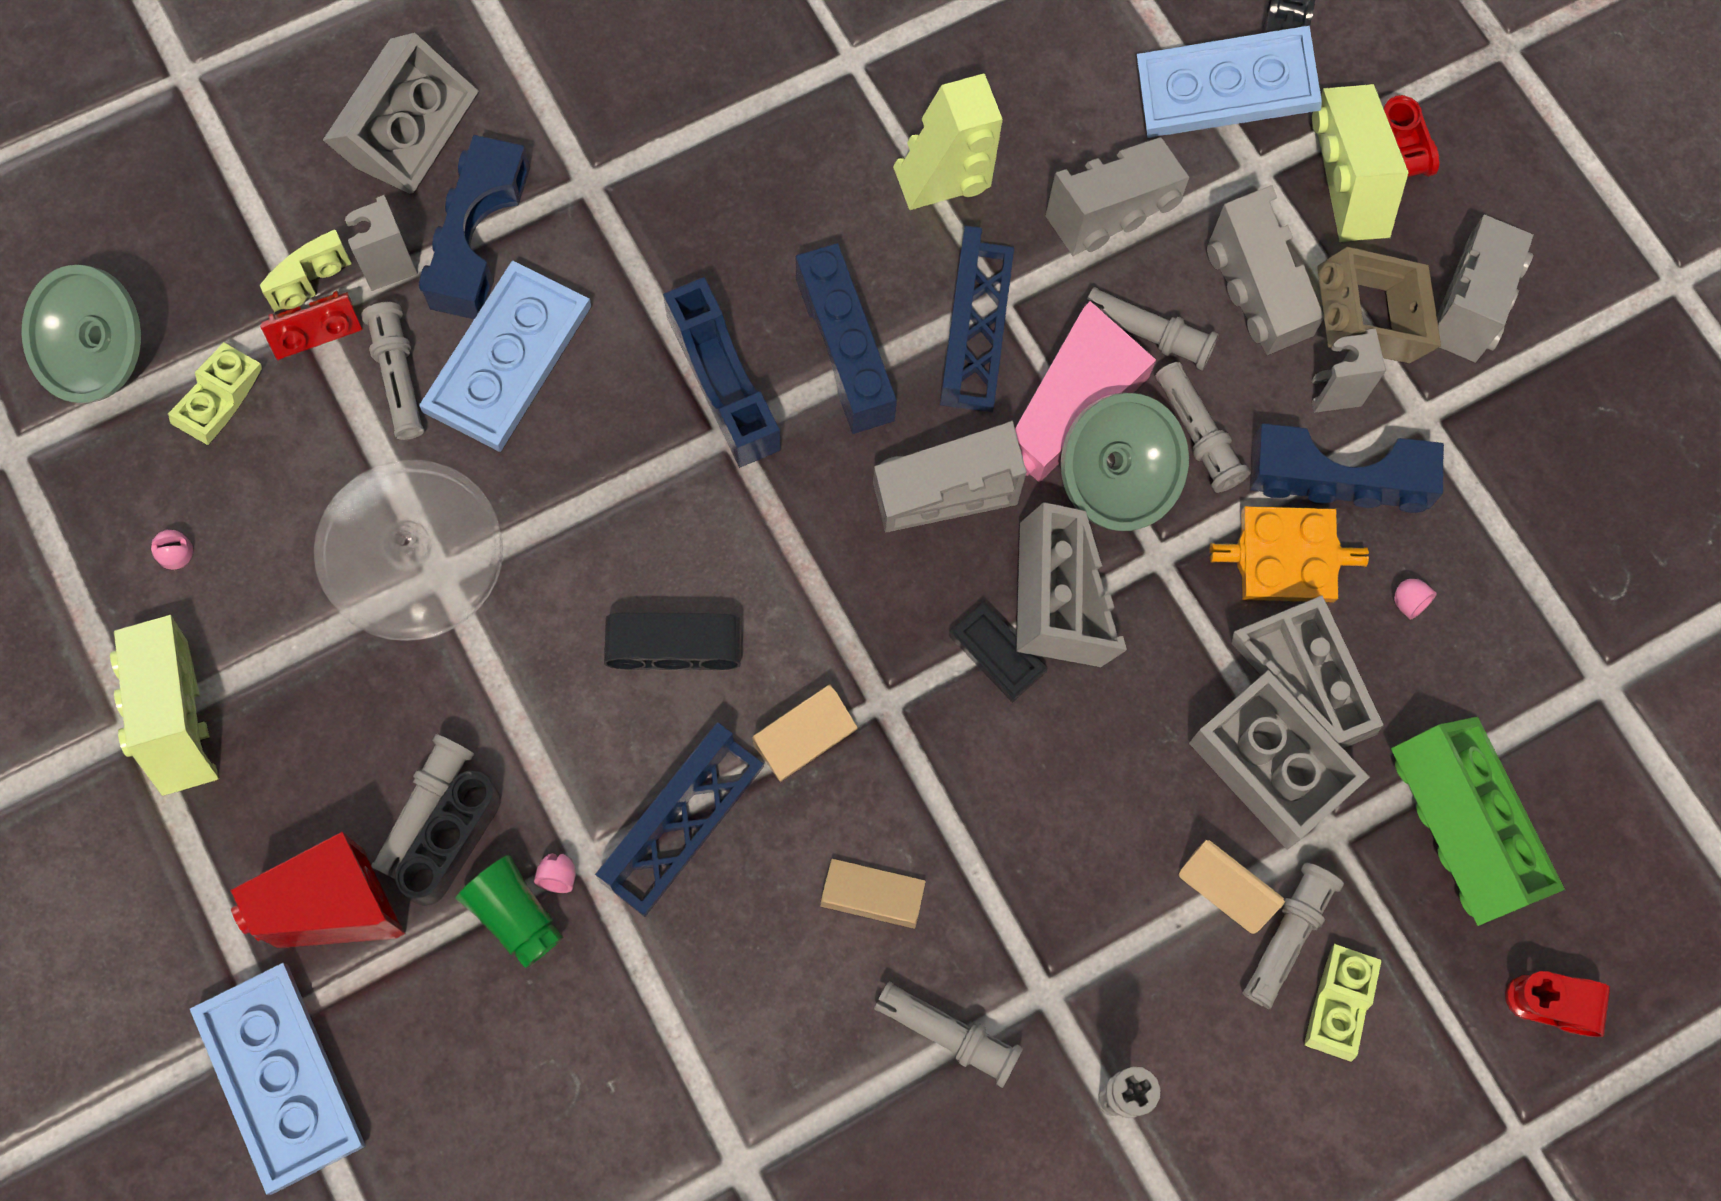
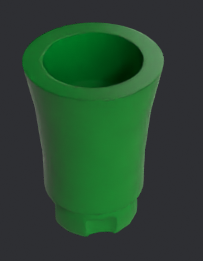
M510 854L486 868L469 882L455 898L488 928L510 955L515 954L524 968L530 967L563 939L562 934L551 924L554 920L539 903L523 879Z

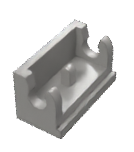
M385 195L377 197V202L352 211L345 218L348 226L357 225L361 221L371 223V227L367 232L358 233L348 239L371 291L417 274Z
M1368 329L1363 335L1342 337L1333 344L1331 348L1333 351L1350 350L1342 363L1334 365L1331 370L1321 371L1313 377V384L1328 382L1320 396L1312 400L1314 413L1361 407L1386 372L1376 329Z

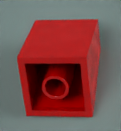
M343 832L230 890L237 903L236 906L231 908V912L242 933L246 935L250 932L257 941L262 940L276 948L397 939L405 934L374 869L370 867L371 863L365 850Z

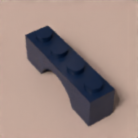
M473 135L469 149L462 151L458 163L459 179L456 188H450L446 197L445 211L447 215L443 227L438 226L433 236L432 248L434 255L430 266L425 265L420 275L419 288L423 292L430 310L475 319L488 299L494 281L487 262L471 249V240L476 227L489 214L502 208L519 205L530 171L525 146Z
M836 243L796 255V282L809 317L815 320L826 345L835 376L838 396L852 434L894 422L897 399L839 244Z
M705 277L664 293L666 317L739 468L781 451L780 429L761 391H757L741 365L729 336L722 311Z
M1262 423L1252 440L1250 491L1263 492V495L1270 498H1285L1290 495L1307 496L1310 501L1316 503L1344 500L1353 501L1354 505L1362 508L1391 505L1399 506L1401 511L1408 513L1423 512L1427 509L1429 510L1443 494L1444 443L1398 438L1381 461L1365 467H1348L1340 465L1324 456L1313 443L1307 428Z

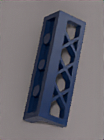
M965 226L940 405L993 413L1014 247L980 243L982 228ZM978 256L1003 260L1002 271L987 280L977 268ZM976 280L980 286L974 290ZM1000 283V291L998 293L994 287ZM984 293H987L998 307L997 311L982 320L972 308V302ZM970 320L975 324L971 329H969ZM995 322V330L993 333L989 326ZM981 332L991 343L992 351L977 360L966 346L968 340ZM966 360L970 366L963 370L964 361ZM990 362L988 374V372L983 367ZM976 372L987 385L986 398L961 395L962 381Z
M717 722L595 873L599 882L642 916L646 917L764 768V763L734 741L733 733ZM728 752L749 767L739 781L718 784L716 767ZM710 774H712L713 784L702 786ZM731 790L720 803L719 792ZM714 792L716 809L708 819L688 821L687 803L697 794ZM682 811L683 822L672 823ZM700 828L691 840L689 829ZM684 830L686 847L678 857L658 859L657 841L664 832ZM651 849L653 860L642 861ZM671 865L665 874L660 877L659 867ZM653 868L655 886L643 901L622 886L634 870Z

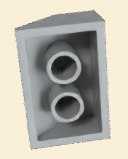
M416 33L391 38L323 141L356 169L409 194L414 193L479 91Z

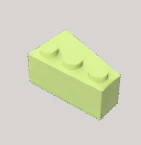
M985 73L941 85L922 117L924 128L919 136L912 135L907 142L910 151L906 158L897 159L893 168L909 210L962 195L973 197L991 187L1003 119Z
M1370 84L1323 88L1321 111L1313 112L1312 124L1314 132L1318 133L1339 242L1390 238L1409 172L1375 86Z
M168 615L115 630L116 651L110 652V661L120 683V689L114 690V699L124 721V728L118 730V738L125 756L134 757L162 796L219 780L216 765L210 762L202 750L200 740L209 738L208 728L205 722L198 723L194 697L200 696L192 658L188 641L173 617Z

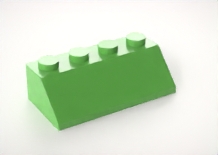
M1478 717L1439 724L1391 748L1396 758V770L1400 778L1410 786L1417 801L1416 809L1419 818L1425 826L1431 829L1439 846L1438 855L1440 861L1448 871L1452 872L1460 889L1461 904L1465 911L1474 917L1477 926L1565 890Z

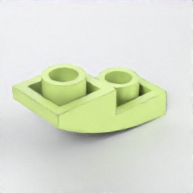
M336 230L315 238L291 253L260 284L262 292L274 312L282 309H293L302 305L306 299L316 296L310 282L311 280L319 277L333 276L341 268L351 265Z
M223 342L195 371L197 384L168 413L170 423L209 445L227 424L250 391L262 369L261 363Z
M1336 944L1332 946L1317 991L1304 1046L1350 1062L1357 1057L1366 1011L1373 1005L1381 965L1380 959Z

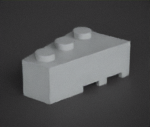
M1161 137L1121 150L1117 154L1119 160L1104 165L1099 158L1088 161L1085 165L1087 171L1072 176L1067 169L1055 173L1045 216L1072 256L1086 249L1088 252H1093L1105 245L1110 237L1122 230L1126 233L1131 232L1141 226L1150 215L1161 211V213L1169 212L1182 202L1189 176Z
M1273 185L1225 203L1207 245V253L1211 264L1215 269L1221 270L1227 281L1230 299L1243 310L1252 339L1256 343H1261L1267 355L1313 337L1324 319L1304 264L1295 267L1286 241L1293 238L1288 225L1280 228L1270 201L1277 199V195Z
M1485 214L1482 216L1468 238L1437 314L1441 347L1439 348L1475 363L1486 349L1493 351L1496 348L1503 334L1508 314L1518 296L1519 290L1517 286L1519 279L1525 275L1533 258V254L1528 252L1533 234Z
M1011 421L911 455L888 458L882 461L880 465L874 466L873 485L886 533L1017 505L1027 472L1014 424Z
M1043 502L1020 522L1017 652L1102 667L1127 650L1123 636L1118 637L1110 611L1114 609L1111 594L1105 595L1098 571L1102 564L1086 511Z
M1323 595L1234 631L1231 644L1261 676L1269 670L1342 748L1377 735L1383 727L1382 720Z

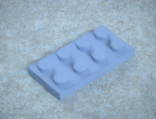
M1310 26L1137 54L1147 138L1321 111L1322 100Z
M512 261L419 405L421 411L501 452L590 310V299Z
M281 963L190 1008L266 1195H272L366 1147L287 964Z

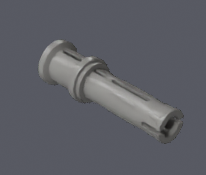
M1096 287L1092 289L1087 298L1103 305L1104 307L1093 303L1121 329L1158 344V349L1164 355L1168 356L1173 353L1196 363V368L1202 371L1219 337V334L1212 331L1210 334H1206L1185 325L1184 319L1181 317H1172L1171 320L1165 319L1102 292Z
M394 302L373 304L365 308L361 314L363 322L369 326L373 343L369 348L370 355L380 364L395 437L400 440L413 439L424 433V427L421 424L415 391L406 359L410 354L411 346L409 340L403 336L400 323L403 311L401 305Z
M1173 362L1160 369L1155 378L1162 386L1177 415L1195 443L1193 455L1196 460L1204 463L1212 477L1213 483L1211 487L1214 492L1227 491L1243 482L1251 474L1249 467L1241 465L1230 446L1232 438L1229 433H1226L1224 430H1218L1203 401L1184 372L1182 364L1180 362Z
M435 734L432 740L435 746L422 770H416L413 775L414 780L412 783L416 784L412 794L377 858L370 866L394 879L398 865L452 781L457 777L465 760H471L474 756V753L438 734Z
M1304 863L1301 872L1304 874L1292 898H1286L1285 903L1282 905L1284 917L1263 954L1254 975L1242 992L1245 997L1267 1009L1272 1008L1283 982L1286 980L1311 931L1322 927L1325 921L1322 914L1334 891L1340 892L1344 885L1337 876L1311 863Z
M890 981L885 986L879 997L880 1001L876 1003L874 1008L877 1012L893 1018L957 1054L955 1059L963 1067H967L970 1064L994 1077L996 1085L1001 1088L1004 1087L1023 1050V1047L1019 1045L1010 1047L986 1033V1027L981 1024H973L972 1027H969L907 993Z
M1130 1067L1116 1073L1109 1080L1106 1088L1103 1087L1100 1090L1098 1104L1100 1109L1109 1116L1120 1115L1126 1118L1141 1116L1149 1113L1156 1107L1160 1099V1086L1157 1078L1150 1071L1143 1067Z

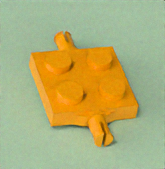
M1245 506L1241 510V535L1238 543H1211L1209 553H1212L1209 556L1212 563L1237 562L1242 576V600L1307 602L1323 595L1325 602H1335L1338 599V572L1341 565L1367 567L1369 556H1366L1369 554L1367 547L1345 548L1340 546L1337 537L1336 509Z

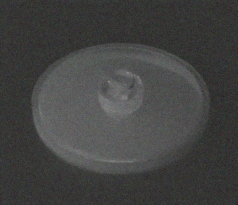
M402 460L374 467L351 480L335 495L326 508L318 525L314 544V562L318 580L333 606L344 618L359 629L372 635L392 640L425 639L445 633L463 623L480 608L490 595L499 576L503 558L501 527L489 500L481 489L457 470L424 460ZM411 539L410 542H409L407 545H405V546H400V545L404 544V542H405L406 540Z

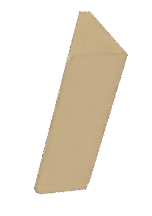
M829 684L755 734L752 738L753 745L779 782H781L849 736L858 727L837 692Z
M1205 840L1179 871V877L1252 934L1258 932L1285 903L1281 895L1210 840Z
M831 859L821 898V907L915 929L925 880Z

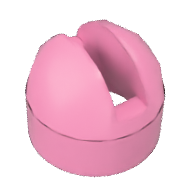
M164 530L159 532L152 540L151 551L154 559L166 569L175 570L189 563L193 555V546L183 533L176 530ZM175 542H180V543H181V546H165V547H163L164 544L175 543Z
M1407 579L1401 582L1396 589L1395 604L1411 620L1429 606L1437 593L1419 579Z
M554 853L548 854L540 861L534 879L535 885L555 893L571 892L576 876L575 865L572 859L564 854H560L558 857Z

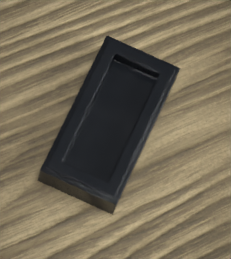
M985 602L978 606L949 633L950 638L1012 703L1047 672L1048 668L1035 655L1017 652V636Z

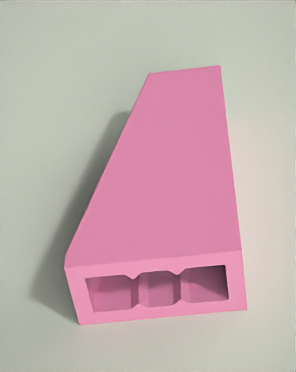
M1091 301L1084 306L1015 428L1027 472L1026 476L1030 474L1038 482H1041L1061 462L1062 448L1066 435L1078 415L1086 407L1102 397L1117 393H1134L1149 379L1156 362L1154 357Z

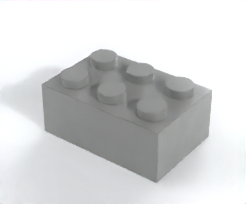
M1269 670L1203 726L1189 742L1193 749L1287 850L1307 835L1370 778Z

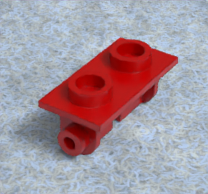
M335 291L333 295L310 302V308L304 310L299 306L276 315L273 313L269 314V319L263 321L260 327L276 359L279 360L361 331L362 327L355 314L348 292L339 295L338 291Z

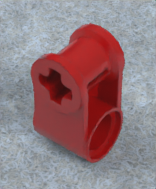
M1405 95L1390 98L1383 109L1409 172L1407 177L1419 174L1427 177L1434 176L1439 169V154L1429 134L1421 107L1417 101ZM1391 120L1397 121L1402 126L1394 124Z
M1538 971L1530 975H1522L1514 978L1508 984L1505 992L1506 1003L1516 1016L1555 1026L1560 1030L1589 1037L1604 1036L1610 993L1609 985L1588 979L1567 977L1549 971ZM1532 988L1533 993L1541 997V1002L1537 996L1532 995Z

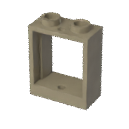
M1346 247L1317 266L1328 348H1332L1333 344L1342 337L1363 335L1368 329H1376L1384 359L1412 363L1441 347L1429 265ZM1358 285L1386 291L1392 330L1363 324Z

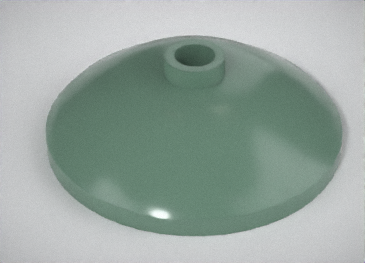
M68 265L60 267L47 274L36 285L26 303L21 333L23 349L31 371L46 390L56 397L69 402L92 403L110 397L127 382L138 360L141 345V329L134 302L124 286L115 277L102 269L92 266Z
M1136 393L1111 394L1096 400L1086 407L1071 425L1066 435L1061 455L1062 480L1072 504L1076 509L1086 511L1088 520L1092 523L1117 531H1132L1147 527L1168 513L1184 488L1189 467L1186 437L1176 417L1159 401ZM1113 453L1115 463L1109 468L1107 458L1109 454Z

